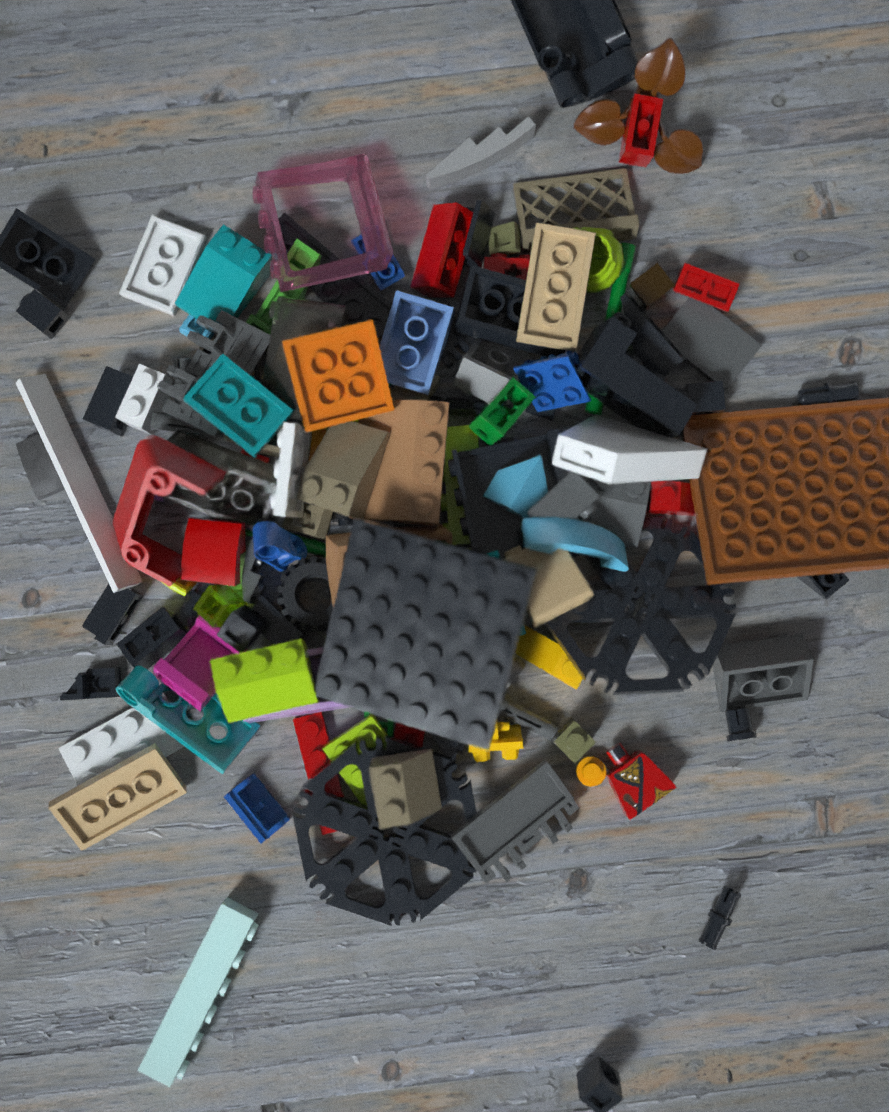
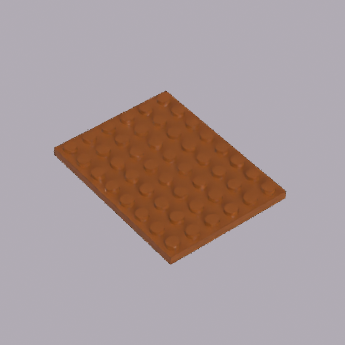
M889 398L701 414L690 417L681 432L682 440L708 449L700 477L689 479L707 585L889 568Z

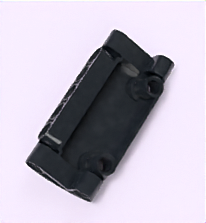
M511 0L539 67L545 72L560 108H567L594 100L635 80V68L638 59L631 45L633 42L615 0ZM559 56V62L555 67L551 68L552 60Z

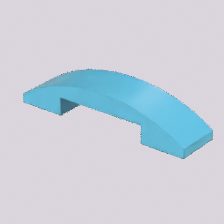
M556 517L525 518L522 521L525 548L552 554L560 548L600 558L602 567L623 572L629 569L623 541L612 532L600 526L579 520Z

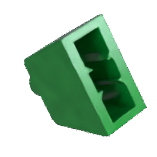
M512 377L470 423L469 428L491 446L505 435L535 396ZM507 399L510 400L513 408H507L503 402Z

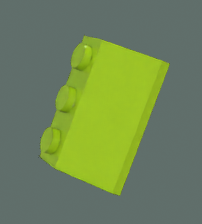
M302 639L210 660L216 692L228 723L318 703V697L314 690L315 683L307 644Z

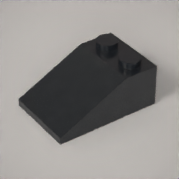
M16 208L0 233V268L66 308L94 263L95 258Z

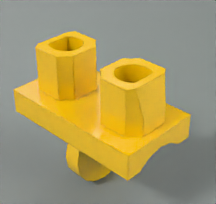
M497 722L489 750L469 745V752L473 753L474 760L476 762H486L490 759V751L501 750L503 759H517L519 749H523L521 725Z

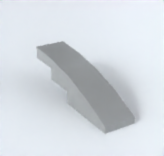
M528 116L507 135L498 127L478 145L469 137L426 174L427 187L431 190L451 184L489 168L511 155L533 138L536 124Z

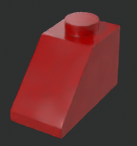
M634 94L622 138L619 163L646 168L654 157L663 104L662 98Z
M651 481L645 514L695 516L690 483Z

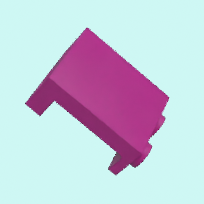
M202 614L196 618L195 625L164 660L161 658L153 667V674L159 681L200 712L216 694L210 660L239 654L237 650L217 636L222 627L220 623L214 618H206Z

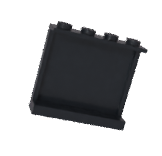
M559 429L547 431L545 435L461 452L452 450L453 459H448L447 461L450 476L457 477L459 488L453 490L457 507L463 506L465 517L459 519L463 536L469 535L471 547H467V549L484 554L498 550L499 556L502 559L506 558L504 553L517 546H521L522 550L525 549L522 528L523 520L487 500L483 495L498 470L540 455L549 493L569 474L568 469L552 464L560 434Z

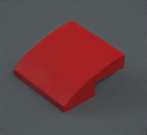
M190 517L187 522L183 542L181 580L228 586L240 584V554L245 552V523Z

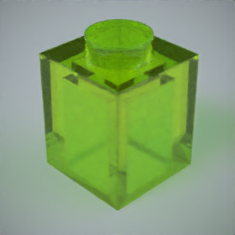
M209 585L193 609L215 628L222 627L234 610L244 604L248 605V603L243 601V598L228 585Z

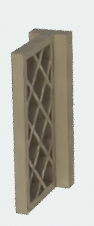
M627 168L513 183L522 254H529L532 249L535 228L526 229L525 221L530 214L542 220V224L571 229L575 227L604 228L611 230L617 241L636 239L639 220L638 215H635ZM621 179L622 188L617 194L605 186L609 180ZM588 183L595 190L587 197L576 190L580 184ZM560 187L567 193L558 201L548 194L552 188ZM532 191L538 197L530 205L521 199L520 192ZM599 192L612 199L606 208L593 201ZM571 195L583 202L577 212L564 205ZM543 199L555 206L548 216L536 209ZM617 202L627 209L628 215L617 217L609 211ZM588 206L600 213L596 220L589 221L582 217L581 214ZM559 210L572 217L567 224H559L552 218Z

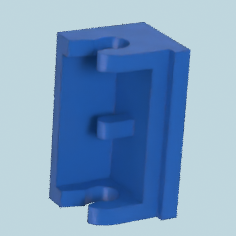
M255 773L251 774L224 796L260 844L291 819Z

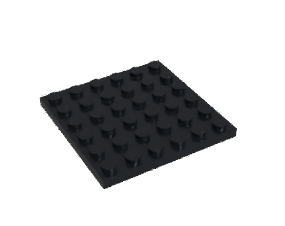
M359 517L354 518L314 688L316 696L489 750L538 569Z

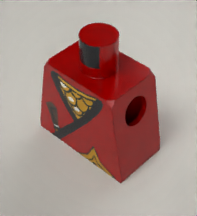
M621 742L606 751L615 765L606 771V777L624 815L629 820L677 788L643 751L637 750L629 755Z

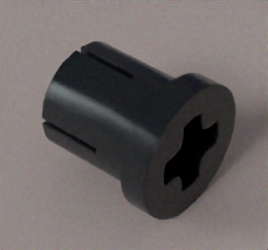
M749 708L725 711L729 733L726 736L727 742L757 738L756 731L753 732Z

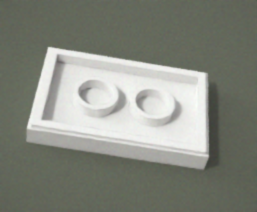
M152 215L119 294L175 316L178 307L175 306V301L200 257L207 240L206 235Z

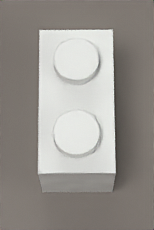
M139 364L115 418L133 428L154 435L156 429L150 430L152 410L163 412V406L171 398L168 394L160 391L157 385L160 381L173 385L174 381L164 373Z

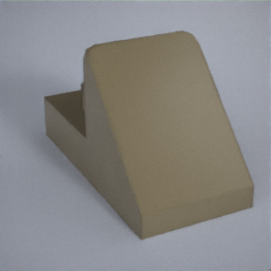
M304 503L303 518L285 517L282 528L315 539L325 540L333 511Z

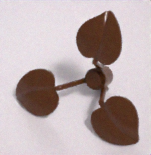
M668 38L661 45L647 52L638 61L635 68V79L638 84L636 94L659 98V93L671 96L683 86L686 72L685 63L680 49L672 38ZM633 98L630 99V104L621 114L620 105L615 100L602 99L590 104L577 116L574 122V129L592 143L598 145L615 143L624 134L625 124L622 119L628 117ZM660 116L658 129L663 142L655 146L654 159L663 170L675 174L690 173L699 169L703 155V144L700 137L690 129H677L667 137Z

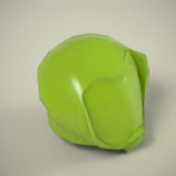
M593 227L573 228L595 233L586 293H597L609 288L620 277L624 265L622 245L614 237L611 230Z

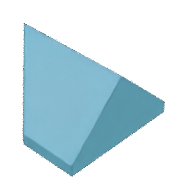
M541 455L498 470L483 497L522 520L530 518L527 515L528 511L548 494Z

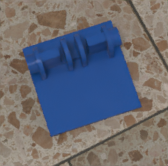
M568 350L563 354L557 355V357L551 354L548 358L542 356L540 359L533 361L525 360L524 364L513 368L521 384L535 396L532 403L537 412L591 401L574 367L575 364L579 363V357L576 352L572 353Z

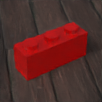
M458 202L433 205L411 282V288L429 298H454L465 259L463 250L473 216L472 211Z

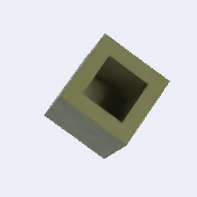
M572 718L552 739L574 763L596 743Z

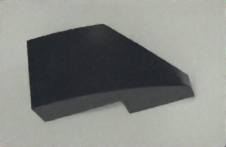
M121 668L88 669L86 672L79 673L69 690L62 693L60 701L120 697L116 692V687L121 683Z

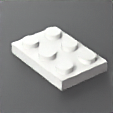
M283 422V429L278 434V447L281 448L280 458L276 461L274 467V476L277 478L276 490L271 495V508L274 509L273 515L303 518L304 501L296 499L304 470L309 463L312 431L305 432L304 427L298 424Z

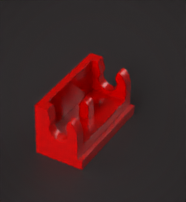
M684 263L678 273L673 291L729 312L740 284Z

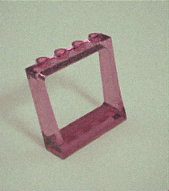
M367 154L257 173L255 186H253L252 190L253 201L255 204H260L261 207L258 213L259 227L266 228L267 235L264 237V248L266 253L272 254L273 261L270 262V274L272 279H278L280 292L386 270L394 252ZM339 181L348 183L366 253L293 271L289 265L271 189Z

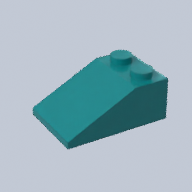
M223 224L206 245L175 301V306L195 319H198L199 316H204L215 321L221 310L238 318L272 274V255Z

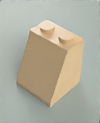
M517 546L504 553L505 560L538 569L526 612L534 628L589 601L593 596L591 589L567 550L558 548L552 554L527 548L522 550L521 546Z

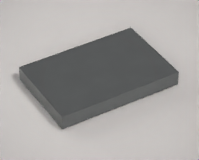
M692 298L686 300L662 330L686 358L685 361L711 382L723 381L724 392L762 346L713 306Z

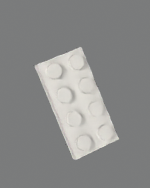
M165 691L162 694L163 699L168 703H172ZM131 708L58 749L78 786L154 743L157 744L165 757L185 746L136 709Z

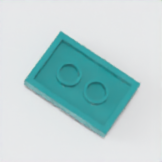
M223 353L183 397L184 402L254 458L283 426V422L285 423L293 414V410Z

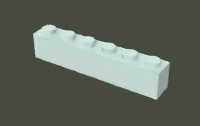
M228 897L223 901L137 1071L168 1087H171L176 1078L180 1080L183 1078L190 1064L185 1059L190 1050L196 1052L204 1034L199 1032L204 1022L210 1024L218 1008L213 1005L218 994L224 996L232 979L227 976L232 967L237 969L245 955L241 948L245 940L251 942L259 927V924L255 923L259 913Z

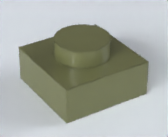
M515 221L492 227L489 237V255L501 253L509 256L521 252L520 229Z

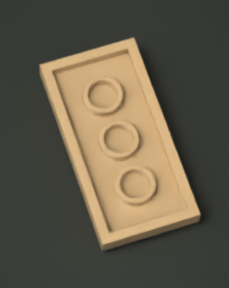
M536 223L516 342L570 350L572 352L576 351L595 233Z
M154 743L49 801L48 809L80 850L83 851L186 794L187 787L157 744Z

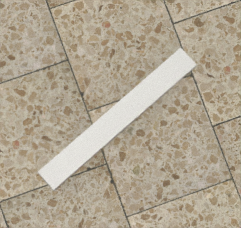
M46 374L19 378L16 385L113 593L140 584L142 579L137 569L130 566L122 557L113 526V517Z

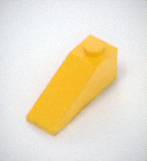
M524 625L526 634L520 636L515 654L577 690L583 678L560 645Z

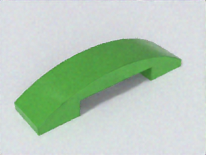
M296 239L282 262L285 268L257 314H251L246 323L273 336L275 340L304 298L315 276L322 255L301 240Z

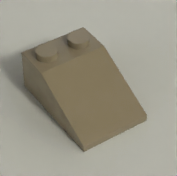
M353 421L330 426L304 470L296 499L349 517L364 519L390 433Z

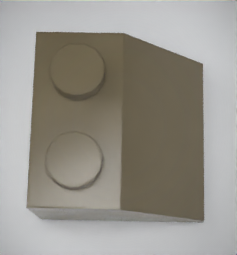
M432 749L371 758L369 769L380 829L412 824L442 809Z

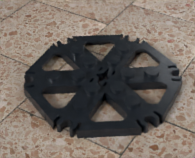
M665 517L644 518L641 531L651 533L653 542L638 573L634 571L629 562V569L623 572L602 567L600 558L572 551L568 552L573 561L577 556L584 555L609 590H591L593 596L589 601L554 618L556 621L550 620L546 622L545 625L584 681H586L590 671L593 672L590 679L591 686L595 684L598 678L606 680L605 693L612 689L614 683L617 686L612 695L683 692L685 689L688 690L692 686L691 681L688 679V674H694L701 681L705 678V674L707 676L710 673L736 613L729 614L737 608L736 604H727L723 599L724 597H731L735 593L734 589H731L732 583L665 587L682 552H692L704 567L700 540L692 530L685 540L683 537L687 532L686 526H683L679 533H673L670 529L673 522L671 519L666 522L662 529L661 523ZM636 586H638L639 588H638L637 592L635 593L634 590H635ZM645 592L643 605L647 609L641 608L633 617L635 604L631 600L637 601ZM652 594L655 595L653 601L650 600ZM713 617L716 621V628L706 650L701 653L693 651L670 619ZM613 622L598 655L595 657H587L580 650L568 632V625L570 623ZM641 635L668 671L667 676L664 678L632 679L627 675L626 667Z
M376 735L377 746L375 748L367 747L365 738H361L359 745L361 752H359L355 740L306 781L302 788L306 789H301L298 796L306 798L308 804L301 805L296 803L294 807L295 812H293L292 816L305 880L307 881L310 877L314 876L309 884L311 889L317 884L325 886L319 898L321 900L326 899L325 904L392 926L390 913L394 914V922L398 926L400 925V915L402 913H408L411 917V922L415 923L416 909L420 913L421 921L474 877L473 873H476V870L451 838V834L421 825L433 814L412 824L395 826L393 831L397 832L396 834L391 833L389 837L383 836L384 831L379 826L369 769L371 758L425 750L426 748L385 735L387 747H382L383 739L380 735ZM432 751L441 805L443 807L451 800L460 801L463 805L467 822L477 814L471 780L465 784L468 780L466 772L458 778L452 776L451 773L458 767V763L456 761L451 762L447 768H444L447 763L452 761V757ZM356 765L361 771L367 806L326 792L325 784L346 766ZM313 825H322L355 838L324 864H321L314 859L309 829ZM409 855L449 869L451 872L450 880L428 898L419 897L416 893ZM378 861L386 897L385 903L376 907L348 897L345 892L346 887Z

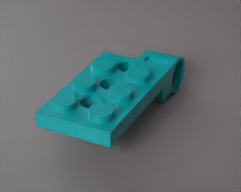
M137 665L116 687L118 695L126 703L223 775L258 732L260 725L256 722L248 723L243 720L228 723L217 693L201 710L203 717L198 721H192L187 718L186 711L195 707L180 696L174 703L166 702L162 694L171 689L163 683L159 685V681L154 674L143 666ZM213 726H221L225 729L226 736L222 739H216L211 736L210 729Z

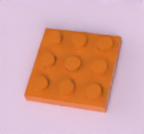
M373 320L282 341L305 432L395 411Z

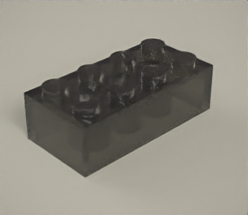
M177 430L167 439L168 442L220 468L226 474L204 496L177 482L175 489L170 494L159 497L224 521L245 523V529L250 531L259 522L275 521L276 515H273L274 509L271 508V495L276 490L277 478L274 476V465Z

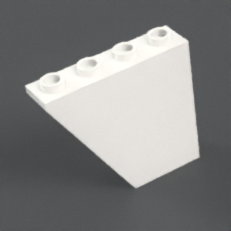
M596 414L559 434L552 464L607 483L695 479L700 477L708 449Z

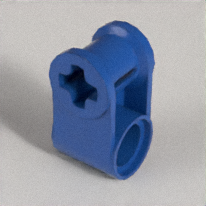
M263 521L253 527L254 556L258 560L271 565L277 571H285L292 562L307 557V548L302 539L281 528L276 523Z

